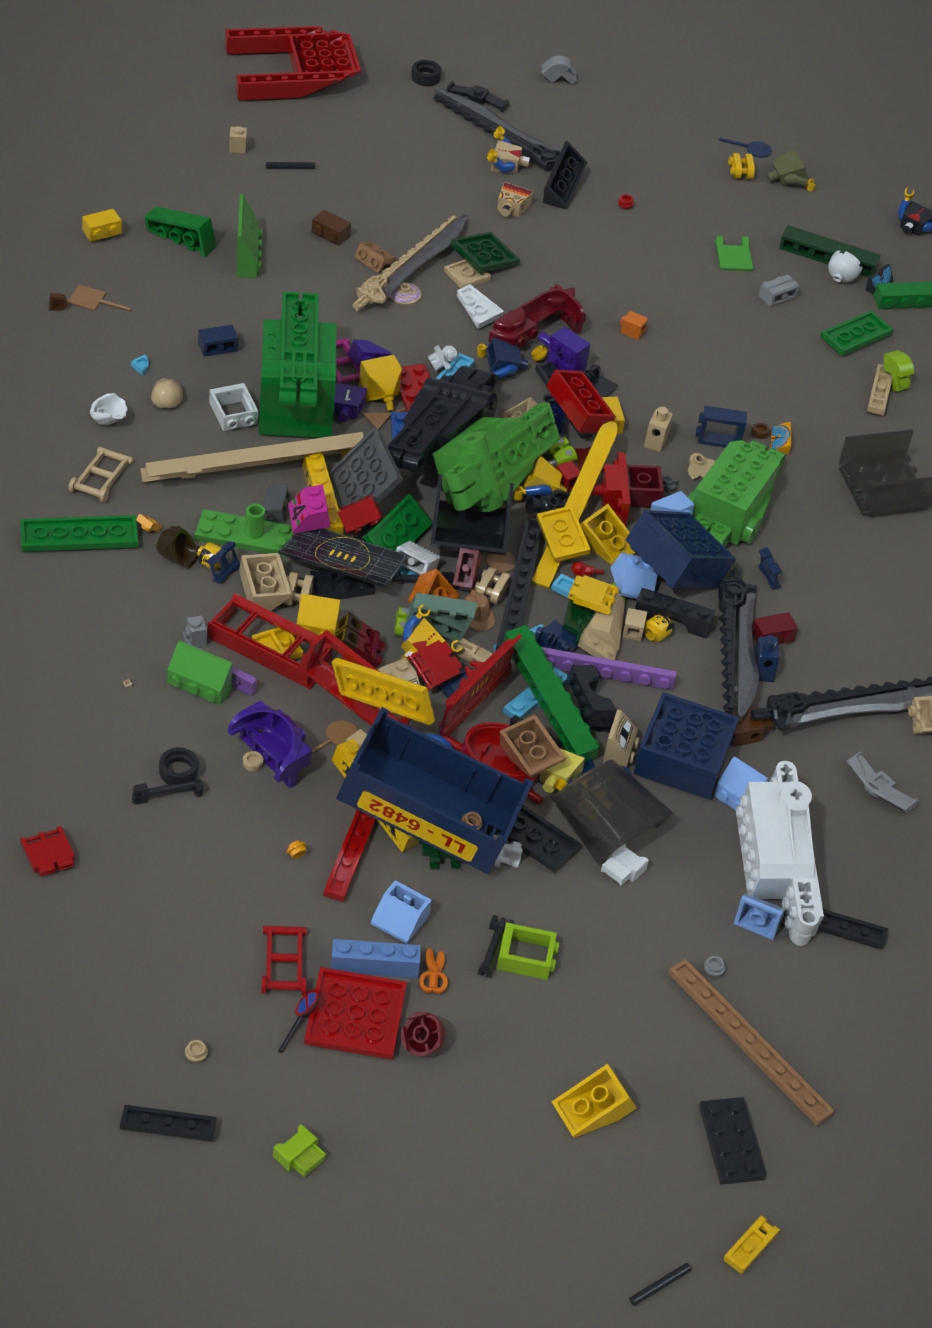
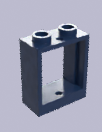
M704 406V411L700 412L698 423L701 424L700 426L697 425L695 436H698V444L726 448L729 442L743 440L747 423V412ZM707 421L736 425L735 434L705 431Z

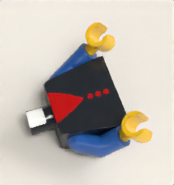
M906 188L904 192L905 199L902 200L898 210V217L901 221L900 227L903 228L902 230L905 234L913 233L917 236L931 232L932 210L916 202H909L914 197V190L912 194H907L908 188Z

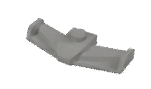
M861 751L846 760L847 764L851 766L863 782L864 790L871 796L885 799L901 808L906 814L917 806L918 799H912L895 789L896 782L883 771L876 774L861 755Z

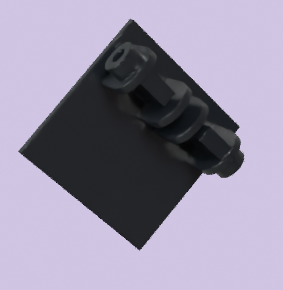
M592 365L584 374L601 397H606L618 385L600 375L601 368L599 365Z

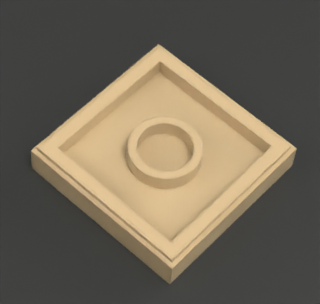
M466 259L444 267V272L460 288L469 284L474 287L491 280V275L488 272L479 273Z

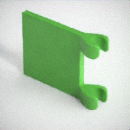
M716 235L714 244L717 249L720 270L753 271L748 236H742L740 245H723V236Z

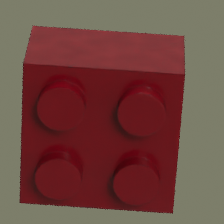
M626 464L630 506L651 507L652 502L663 498L664 488L661 466Z

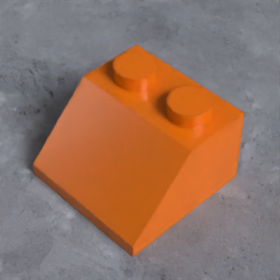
M436 568L419 575L408 602L411 603L416 593L458 599L460 594Z

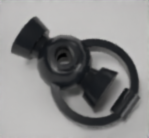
M555 490L539 499L528 496L526 512L533 514L563 508L570 494L563 490ZM555 496H561L565 499L558 501Z

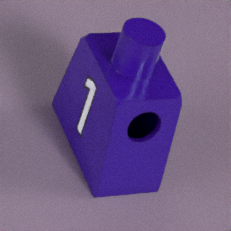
M336 383L333 415L338 416L341 422L348 421V418L357 419L366 403L367 388Z

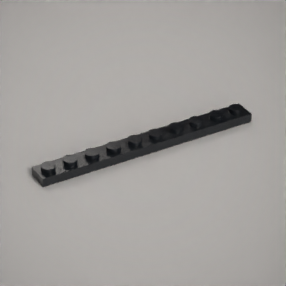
M526 519L496 650L504 643L505 632L522 626L543 535L537 520Z

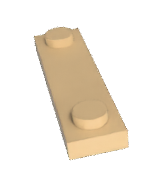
M881 364L877 366L867 412L884 416L892 383V374L885 371L884 365Z

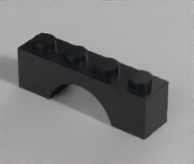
M645 588L641 589L635 606L636 610L647 612L646 620L657 614L671 616L680 620L686 626L688 633L703 638L708 636L715 613L713 609Z
M572 665L570 673L567 674V683L572 689L573 696L578 701V706L583 712L584 719L587 720L590 727H612L616 708L611 699L596 694L599 674L595 666Z

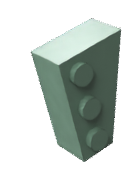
M416 593L409 605L406 621H409L414 614L418 613L420 605L425 604L421 608V613L425 614L429 609L430 613L428 616H422L421 619L425 618L441 636L453 641H460L474 619L477 602Z

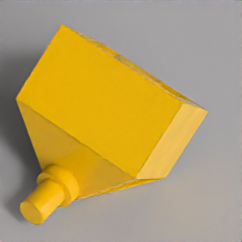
M395 355L364 360L360 364L359 387L367 388L366 402L383 399L386 402L387 411L394 409L393 396L399 395L402 368Z

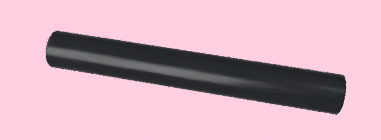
M266 162V168L315 169V162Z
M685 1263L629 1298L631 1304L635 1306L689 1273L691 1267L688 1263Z

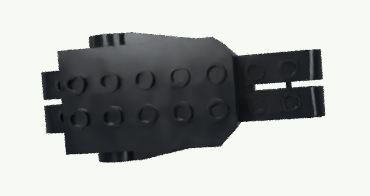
M461 366L453 376L443 375L440 379L427 378L403 420L404 428L388 445L397 468L415 473H422L424 469L438 473L433 457L436 451L479 419L484 417L494 418L498 398L491 391L496 385V374Z

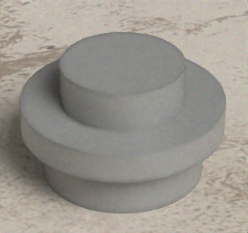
M718 956L709 957L704 963L705 972L713 977L721 976L725 971L723 959Z

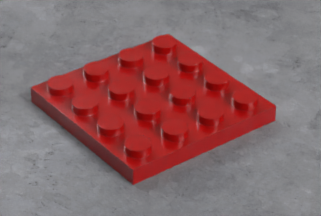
M320 967L315 989H318L321 995L317 1005L310 1012L304 1045L393 1060L407 982Z

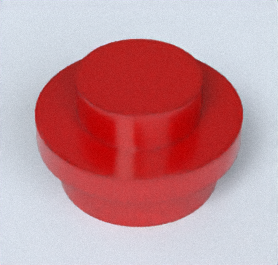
M629 194L621 195L618 199V205L624 209L633 207V197Z

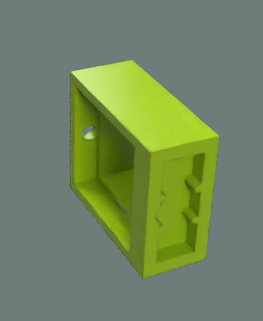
M506 922L497 970L548 980L549 972H554L556 959H552L553 954L557 955L560 943L556 942L557 933ZM511 940L549 947L546 962L510 955Z

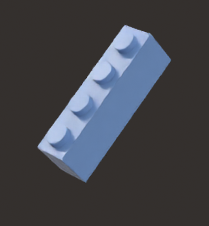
M333 939L331 969L365 975L418 978L421 945Z

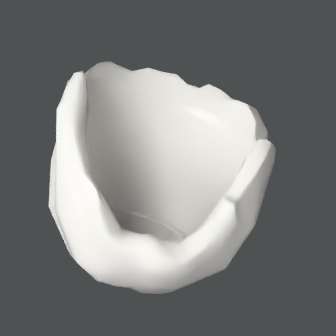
M108 393L92 403L90 414L98 424L107 426L126 417L128 408L122 398H119L115 393Z

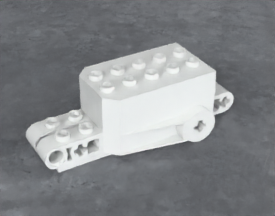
M781 761L776 766L770 782H748L744 795L740 797V805L736 807V817L747 894L756 896L759 899H782V908L786 910L785 928L789 930L790 939L794 944L804 946L809 943L812 936H815L819 928L818 925H820L824 917L809 814L812 793L805 784L798 782L795 765L789 761Z

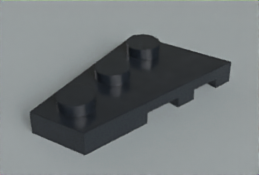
M310 571V575L314 576L313 587L317 596L341 600L375 594L374 584L349 576L336 581L338 575L335 572L332 573V579H329L326 572Z

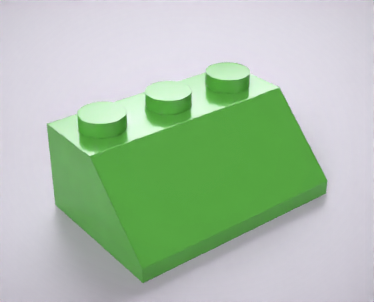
M179 640L167 669V683L202 697L209 702L221 705L232 690L233 663Z

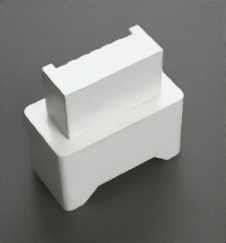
M621 840L608 852L607 860L602 865L601 872H605L622 886L628 879L634 882L647 870L649 860L646 857L637 856L626 848V843Z

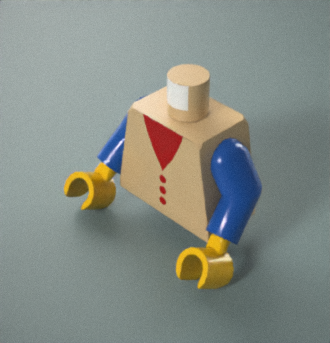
M499 126L493 135L496 139L500 140H498L495 150L490 149L487 153L488 161L492 162L491 171L517 173L519 165L529 166L530 157L521 156L522 148L513 145L506 136L504 137L505 130Z

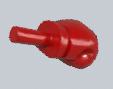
M575 562L571 566L574 576L583 577L585 575L592 577L593 573L604 574V570L594 569V566H589L582 562Z

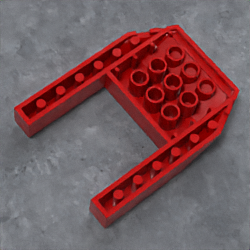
M319 26L225 29V49L227 54L288 52L294 73L236 75V94L238 100L301 98L361 73L359 61L349 33L336 30L329 32Z

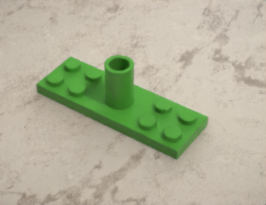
M251 504L246 508V517L203 509L194 540L207 543L212 542L218 545H225L230 541L236 543L234 548L269 554L278 553L292 537L293 530L292 525L266 521L265 508L260 504Z

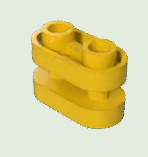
M732 153V156H729L728 165L731 166L730 175H733L734 179H740L741 175L745 174L746 179H753L755 166L752 154L745 153L744 158H740L739 153Z

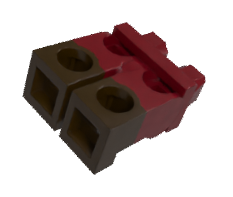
M350 612L337 621L335 637L375 668L379 666L383 660L379 653L385 648V642L379 639L380 632L377 630L373 631L370 626Z

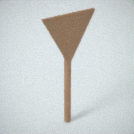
M404 407L393 412L406 411V408ZM391 412L363 413V415L374 427L380 429L391 416Z

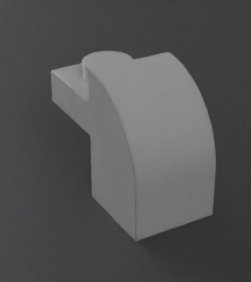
M553 56L541 65L542 75L552 83L560 76H563L571 84L577 81L576 70L570 66V59L565 56Z

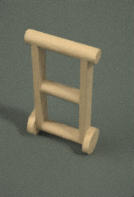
M98 447L96 457L79 479L75 477L71 479L69 491L74 493L76 490L99 497V501L105 503L109 496V488L128 464L132 465L134 458ZM104 456L121 461L114 472L96 466ZM91 473L108 478L100 490L83 484Z

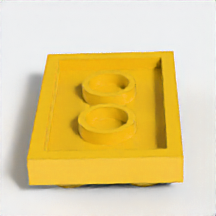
M572 505L537 514L536 519L554 563L590 554L591 549Z

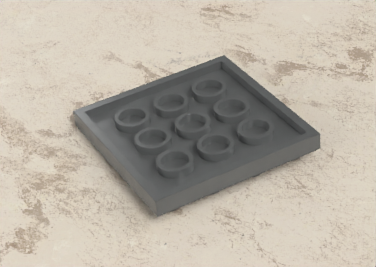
M376 427L361 439L328 472L339 509L372 494L378 504L403 480L380 430Z

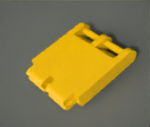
M585 575L583 577L576 576L568 598L574 600L573 603L608 615L611 613L610 607L615 602L614 597L618 594L619 588Z

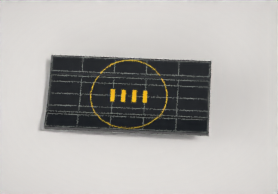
M324 528L294 533L285 546L278 551L280 555L323 568L329 579H332V573L335 572L338 575L336 581L349 576L385 588L393 580L407 557V554Z

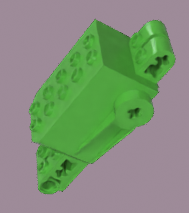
M539 403L519 418H481L436 451L433 457L438 474L443 475L442 487L447 503L453 504L457 511L468 509L471 506H477L480 512H489L500 508L508 498L510 483H514V491L532 471L536 458L560 440L550 403Z
M742 440L729 442L695 490L688 496L695 504L692 516L724 547L730 542L738 545L740 541L751 544L760 529L772 495L776 476L780 472L786 454L773 448L768 450V446L752 440L751 443Z

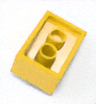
M609 504L602 507L580 524L590 549L609 564L613 565L621 552L626 554L636 553L625 541L630 532Z
M608 1064L551 1101L573 1138L617 1122L637 1109L624 1086Z

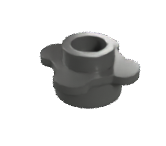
M662 475L664 491L671 492L676 489L675 483H677L678 479L670 475Z

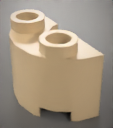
M932 696L914 697L912 705L908 706V714L913 720V732L915 734L932 733Z

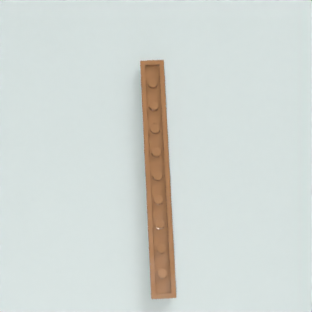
M686 959L669 969L668 974L817 1127L833 1116L835 1111Z

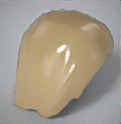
M162 378L156 381L151 393V400L158 408H175L183 400L182 387L171 378Z

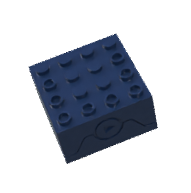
M644 510L625 539L630 548L642 557V560L654 569L653 571L661 576L671 588H718V584L724 579L736 561V558L689 512Z
M663 692L639 747L633 774L711 800L732 746L739 717Z

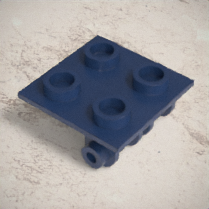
M556 620L546 628L539 626L536 629L535 633L537 635L535 637L539 646L566 652H573L578 647V644H574L576 635L562 629V624Z

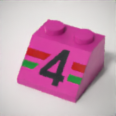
M323 484L303 488L288 504L293 534L331 527Z

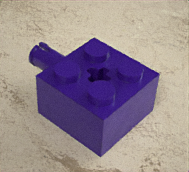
M566 327L561 328L551 336L544 331L539 335L538 341L549 347L547 362L552 361L558 370L586 371L591 345L589 342Z

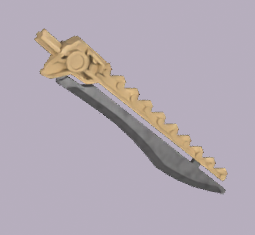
M462 214L459 218L455 215L448 218V222H443L440 228H436L432 231L431 235H427L424 241L415 244V248H411L407 251V254L399 257V261L392 263L391 267L383 270L381 275L372 276L356 290L358 300L352 304L355 310L359 311L367 304H372L373 302L383 304L386 301V297L390 298L392 292L416 269L451 245L452 239H456L462 232L467 221V214Z

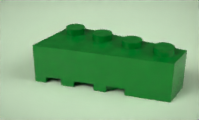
M157 206L144 216L147 231L164 239L170 238L177 245L183 244L192 252L196 250L203 257H206L217 247L210 217Z

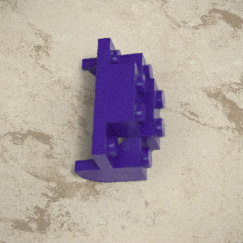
M261 700L240 711L231 720L227 732L231 736L240 732V738L253 751L259 752L263 756V761L276 774L274 779L278 783L283 781L289 788L296 786L298 771L311 764L312 750L308 744H305L306 735L304 730L298 727L289 715H286L280 709H271ZM258 729H262L265 731L259 733Z

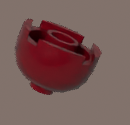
M416 1012L410 1015L405 1026H402L401 1029L403 1047L417 1057H432L439 1053L447 1039V1030L443 1021L436 1015L428 1012Z

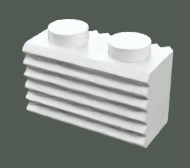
M411 541L398 546L396 549L397 552L407 554L402 566L419 575L436 569L440 560V556H437L436 553L434 554L430 550L427 551V548H421L420 545L418 546V544Z

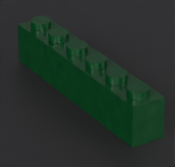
M787 225L782 235L779 246L781 250L825 264H829L834 252L840 251L843 254L845 251L849 252L860 261L859 266L863 269L859 275L868 278L876 272L881 257L880 254Z

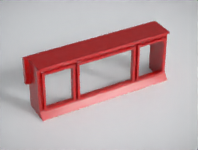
M235 593L228 604L211 622H208L207 638L308 689H311L316 684L314 680L299 669L300 663L289 657L304 640L312 643L319 635ZM239 607L251 614L235 631L224 624ZM259 617L297 636V638L281 654L243 635V632ZM325 643L320 658L329 663L332 660L333 649Z
M326 629L311 643L308 654H303L299 669L372 726L381 708L340 695L333 667L320 657L325 643H327L343 656V660L376 671L379 670ZM390 712L387 715L409 726L411 721L410 718L404 716L399 720Z

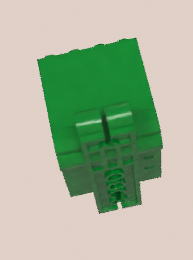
M283 291L281 320H263L259 435L316 438L332 436L336 385V323L318 322L319 293L303 292L302 300H299V292Z

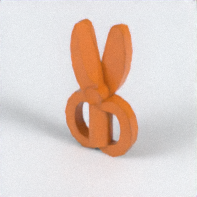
M427 949L425 963L429 971L421 974L419 979V986L425 993L441 994L447 989V977L441 972L445 962L443 951H439L435 961L432 949ZM426 978H429V987L424 984ZM438 978L442 979L443 985L439 988Z

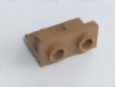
M360 242L354 256L355 259L377 273H381L383 266L392 264L396 260L394 256L373 242Z

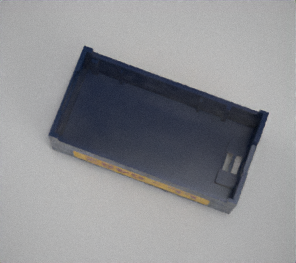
M381 707L349 768L336 799L489 874L509 837L533 781L526 778L522 783L387 716L389 710ZM469 812L478 813L482 819L480 830H477V826L474 824L471 826L461 821L462 817ZM491 825L494 828L491 832V835L489 836L486 834L489 826ZM496 829L501 830L498 839L493 838Z

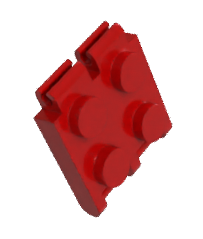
M438 640L407 657L417 669L418 676L421 675L428 691L460 674L459 670L463 668L456 656L450 657L453 651L446 641L441 643Z
M61 826L49 832H38V835L26 839L24 837L20 838L21 846L33 872H39L41 877L55 873L56 866L59 871L74 867L75 854ZM40 839V840H38V841H35V842H32V843L27 844L28 842H31V841Z

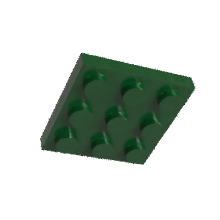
M492 232L456 238L451 241V246L479 273L516 266L520 262V259Z

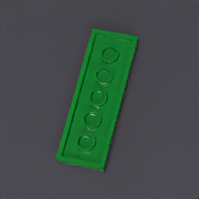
M136 515L20 519L22 552L138 547Z

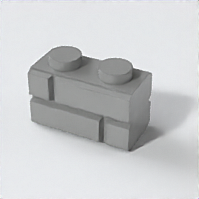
M789 275L777 277L774 280L765 281L761 284L759 297L771 307L796 298L799 284Z

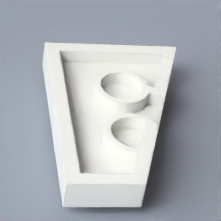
M471 284L457 290L458 299L478 329L499 319L500 316L503 317L504 311Z

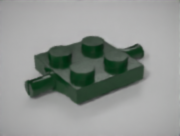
M569 599L562 629L576 635L574 644L577 645L579 644L581 634L596 611L573 603L574 600Z

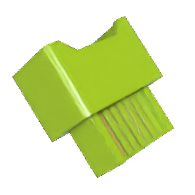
M302 1124L298 1126L297 1134L286 1143H278L273 1148L274 1159L289 1172L295 1169L304 1178L324 1162L326 1154L318 1147V1138Z

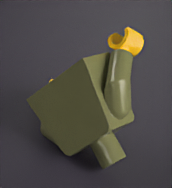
M794 149L785 154H780L772 162L774 170L767 173L770 182L779 179L783 186L800 184L805 186L808 191H814L816 187L814 179L808 180L806 168Z

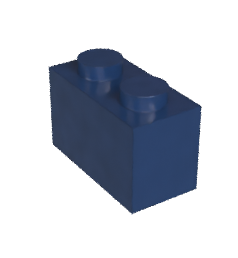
M233 325L198 330V345L203 357L238 352V336Z

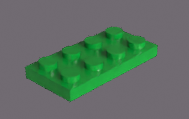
M870 310L822 331L820 337L839 354L844 356L892 335L894 329Z
M408 494L363 538L366 542L396 551L398 546L408 541L413 543L433 522L412 496Z

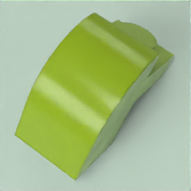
M899 350L885 353L884 370L892 374L893 391L898 392L911 388V374H914L915 371L909 356Z

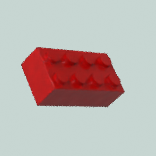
M555 370L546 387L578 432L597 434L603 424L610 421L614 422L615 414L583 371Z

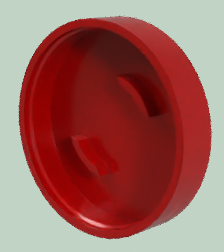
M486 722L473 726L467 732L461 748L462 753L522 783L526 778L533 782L537 779L539 773L529 777L509 759L500 746V731L511 725Z

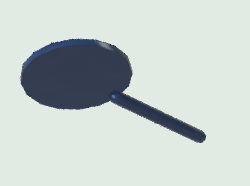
M719 138L720 141L747 147V151L755 157L764 158L772 153L771 147L764 142L755 141L745 144Z

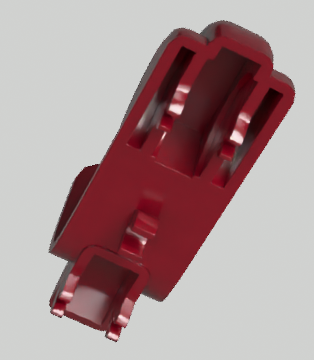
M554 284V287H550V290L541 293L508 314H504L503 317L500 316L489 333L488 341L491 342L495 337L516 347H521L537 337L539 328L537 323L549 317L561 319L574 333H580L586 321V314L581 304L575 298V288L571 287L563 290L560 285Z

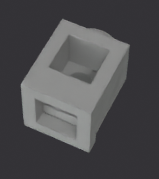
M202 615L187 618V626H184L183 632L185 643L195 647L207 646V628Z

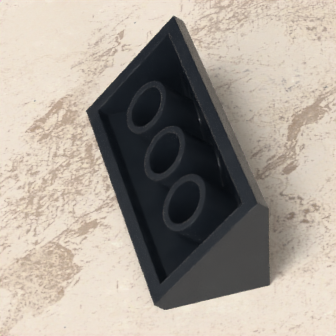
M568 140L565 141L544 187L543 203L562 209L568 208L587 165V161Z

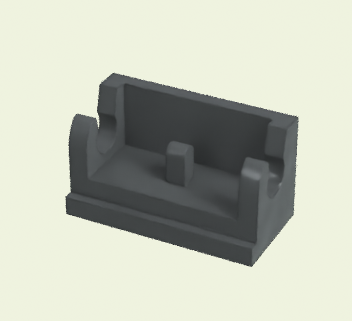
M288 484L267 485L262 506L265 508V514H272L273 517H266V521L285 523L288 504L291 499Z

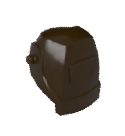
M170 526V528L164 529L156 545L157 552L162 557L186 568L192 566L198 557L197 552L200 548L195 545L191 535L180 526Z

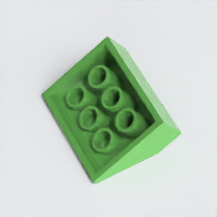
M240 193L236 277L257 278V271H261V261L258 260H261L262 229H259V221L244 194Z

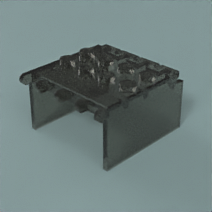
M913 429L845 438L839 459V470L862 515L875 517L932 510V477L917 479L914 475L917 472V468L915 466L910 467L909 465L911 457L907 455L914 433Z

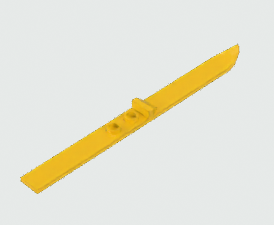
M607 422L599 429L566 502L565 507L572 505L578 520H580L584 509L588 505L589 497L616 439L618 430L616 422ZM548 546L531 582L547 589L550 588L561 561L554 563Z

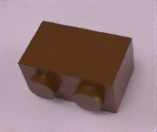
M322 210L312 219L311 232L339 246L350 237L351 222L326 210Z

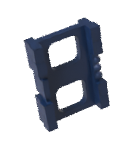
M228 541L216 555L213 554L206 561L210 565L214 577L213 582L221 584L228 578L227 575L240 567L241 561L238 560L234 549L236 546L235 542ZM231 550L233 559L228 563L226 554ZM219 561L221 570L216 574L214 565Z
M768 547L760 549L761 558L758 567L762 574L766 576L771 589H780L781 585L778 581V574H781L782 570L778 563L775 564V561L771 558L772 553Z

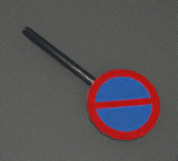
M318 989L309 991L298 1002L295 1009V1014L298 1018L279 1048L280 1053L285 1049L303 1016L310 1013L317 1005L321 995Z

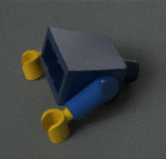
M495 337L488 346L485 344L477 346V356L483 358L487 355L490 372L499 375L498 379L505 376H514L519 368L525 370L528 366V360L521 358L518 347Z

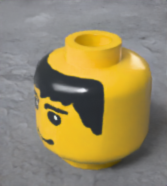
M212 542L207 543L205 546L201 545L197 552L199 563L211 569L206 561L213 554L216 555L221 547ZM219 561L214 565L215 570L221 569Z
M657 614L645 622L644 634L650 641L660 642L672 633L671 620L662 614Z

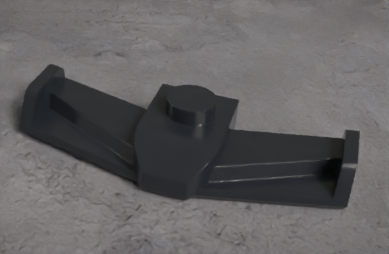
M451 81L446 89L450 93L466 95L468 99L480 104L485 101L500 109L501 112L509 105V100L506 99L504 101L489 93V89L478 85L465 87L455 85L454 81Z

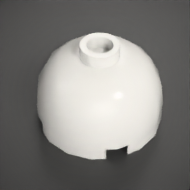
M840 251L834 252L828 264V270L833 280L841 283L854 281L863 268L859 266L860 261L846 251L844 254L840 253Z

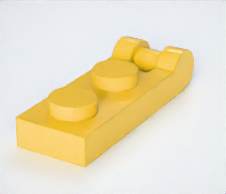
M762 1215L724 1256L723 1260L740 1274L747 1270L781 1231L777 1226L770 1225L767 1222L768 1219Z

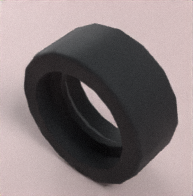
M419 60L412 66V80L421 86H434L441 79V66L431 60Z
M171 748L160 757L159 775L168 785L195 780L198 777V758L191 750L186 748ZM179 761L189 764L191 769L183 773H174L166 767L172 762Z

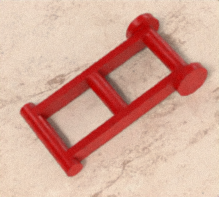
M263 926V934H267L266 976H262L261 994H266L267 989L300 990L301 995H305L306 977H302V936L307 935V927ZM272 935H298L297 954L271 953ZM271 962L297 963V981H271Z

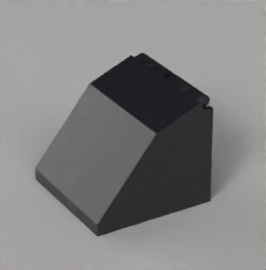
M439 474L430 547L453 550L465 548L477 550L480 553L506 556L514 483H510L506 508H498L493 510L492 513L480 512L477 506H474L473 511L470 508L457 511L455 508H452V504L440 500L443 475Z

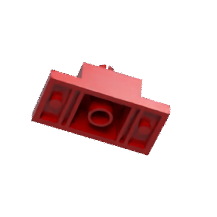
M618 452L617 460L613 461V465H604L601 485L595 484L591 495L600 496L601 508L609 504L626 527L630 509L625 453Z

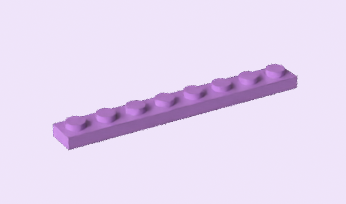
M542 647L546 659L552 663L553 667L555 666L559 670L570 672L572 665H594L599 677L669 690H673L677 671Z

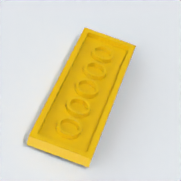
M340 658L332 661L340 695L378 708L383 707L392 713L427 725H431L435 721L427 687Z

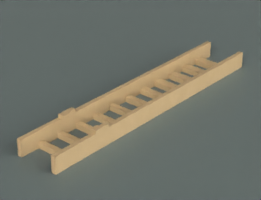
M363 432L149 462L145 463L146 468H140L142 483L181 477V480L191 479L199 474L302 460L303 455L322 452L323 456L340 454V449L353 448L364 437Z

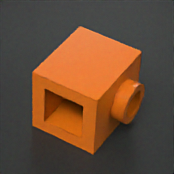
M629 311L620 320V333L639 340L646 331L648 318Z

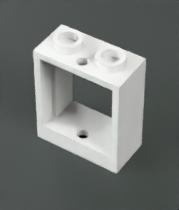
M244 383L210 389L209 403L223 431L258 424V409ZM242 402L246 412L225 416L221 406Z

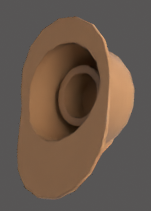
M471 590L464 600L477 602L474 619L469 627L476 631L490 630L495 624V616L489 605L488 598L484 594Z

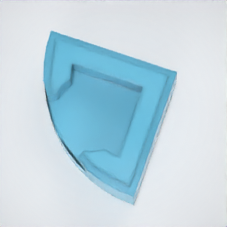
M143 355L131 361V367L140 375H144L149 368L148 357Z

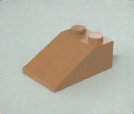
M536 715L530 716L500 731V746L509 759L529 777L566 761V757Z

